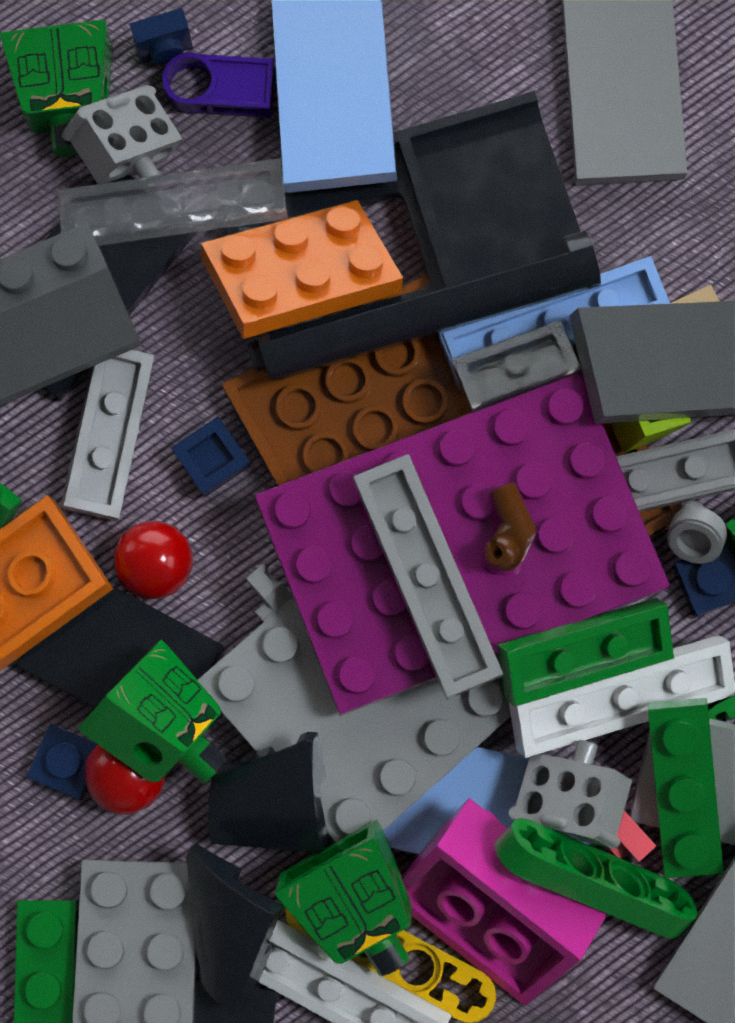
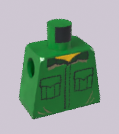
M106 20L0 32L20 106L30 131L34 133L50 131L54 155L62 157L79 155L72 143L63 139L62 133L80 107L109 98L113 48Z
M162 640L104 697L77 728L85 736L150 782H159L179 762L204 785L228 759L202 735L221 714L220 706Z
M377 819L324 848L321 853L317 852L280 873L275 890L277 898L333 962L343 964L365 952L378 975L385 976L398 970L408 961L409 955L396 934L411 925L413 907L382 826Z

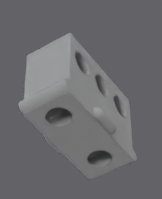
M145 85L80 107L63 130V139L72 143L98 185L135 172L145 186L152 185L161 177L155 165L165 162L183 140L155 97L156 89L153 86Z
M578 740L573 760L542 753L529 757L516 805L509 809L508 815L512 820L518 818L529 819L578 841L613 849L618 847L621 842L617 834L632 780L615 769L593 765L598 745Z

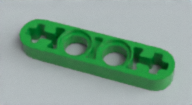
M515 819L495 842V851L498 858L509 871L518 877L662 937L677 938L698 915L694 900L686 890L672 880L529 819Z

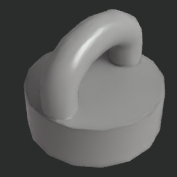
M689 500L684 502L681 509L674 514L666 534L667 544L671 551L680 559L697 564L712 562L721 554L727 538V527L722 518L716 513L708 510L697 501Z

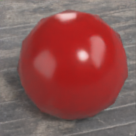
M145 521L132 526L120 537L114 550L113 568L118 581L129 593L142 599H162L175 594L187 582L193 569V551L188 538L177 527L163 521Z
M97 745L87 758L84 779L91 798L98 806L114 814L130 815L150 807L163 791L165 776L159 782H150L104 748Z

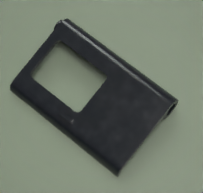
M535 91L393 132L397 181L286 193L283 184V168L280 165L215 185L229 235L358 200L361 207L390 198H400L406 204L429 277L428 285L420 290L294 327H283L257 335L258 339L247 342L256 374L268 372L271 382L601 286V276L593 245L587 232L581 231L541 118Z

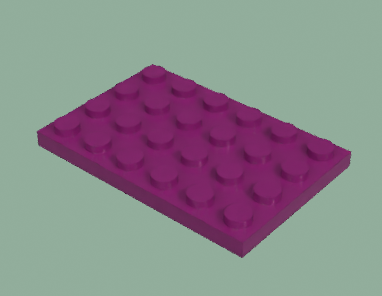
M581 372L255 494L256 503L339 716L437 679L353 483V476L409 454L495 656L499 655L498 644L610 612L665 591L670 587L603 424H595L585 381ZM515 482L536 526V536L524 561L514 570L501 571L491 567L484 555L487 542H491L501 522L488 494L505 484Z

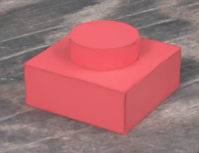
M624 811L617 834L621 841L620 845L613 849L604 848L613 856L620 859L626 856L632 863L640 862L656 845Z

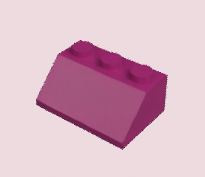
M468 798L441 826L401 877L412 903V916L526 1006L581 961L605 920L607 913L529 882L509 871L502 864L495 851V842L507 827L499 822L494 814L483 809L472 799Z

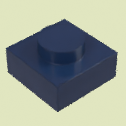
M183 8L129 23L141 64L150 61L157 64L168 63L175 56L193 49Z
M218 416L171 447L172 452L204 498L251 467L250 461Z
M728 542L724 544L720 556L712 562L697 564L681 560L672 566L694 619L735 603V558Z
M50 724L26 777L82 801L88 789L84 779L85 765L89 754L98 744Z

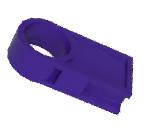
M189 52L175 56L164 68L162 80L166 98L171 106L180 112L187 114L201 113L271 118L275 77L274 59ZM186 68L201 69L211 78L210 86L203 95L197 98L185 99L179 97L170 88L172 79L178 72Z

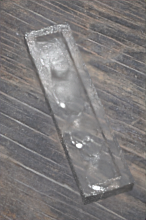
M280 158L58 190L61 233L88 222L99 246L288 219L283 169Z

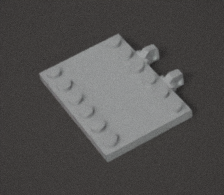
M264 563L246 578L247 583L265 602L255 611L263 623L198 679L200 684L218 703L221 712L256 752L271 746L277 752L296 744L300 735L305 732H318L326 771V778L319 793L327 832L335 842L376 819L384 831L511 717L509 702L505 699L502 677L447 700L438 680L435 679L339 716L290 588L287 590L281 582H278L267 570ZM497 655L496 658L500 665L499 655Z

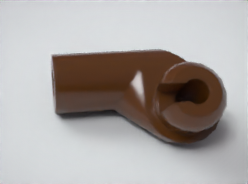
M511 482L488 494L501 522L491 542H487L484 555L491 567L501 571H510L518 567L524 561L536 536V526L516 483Z

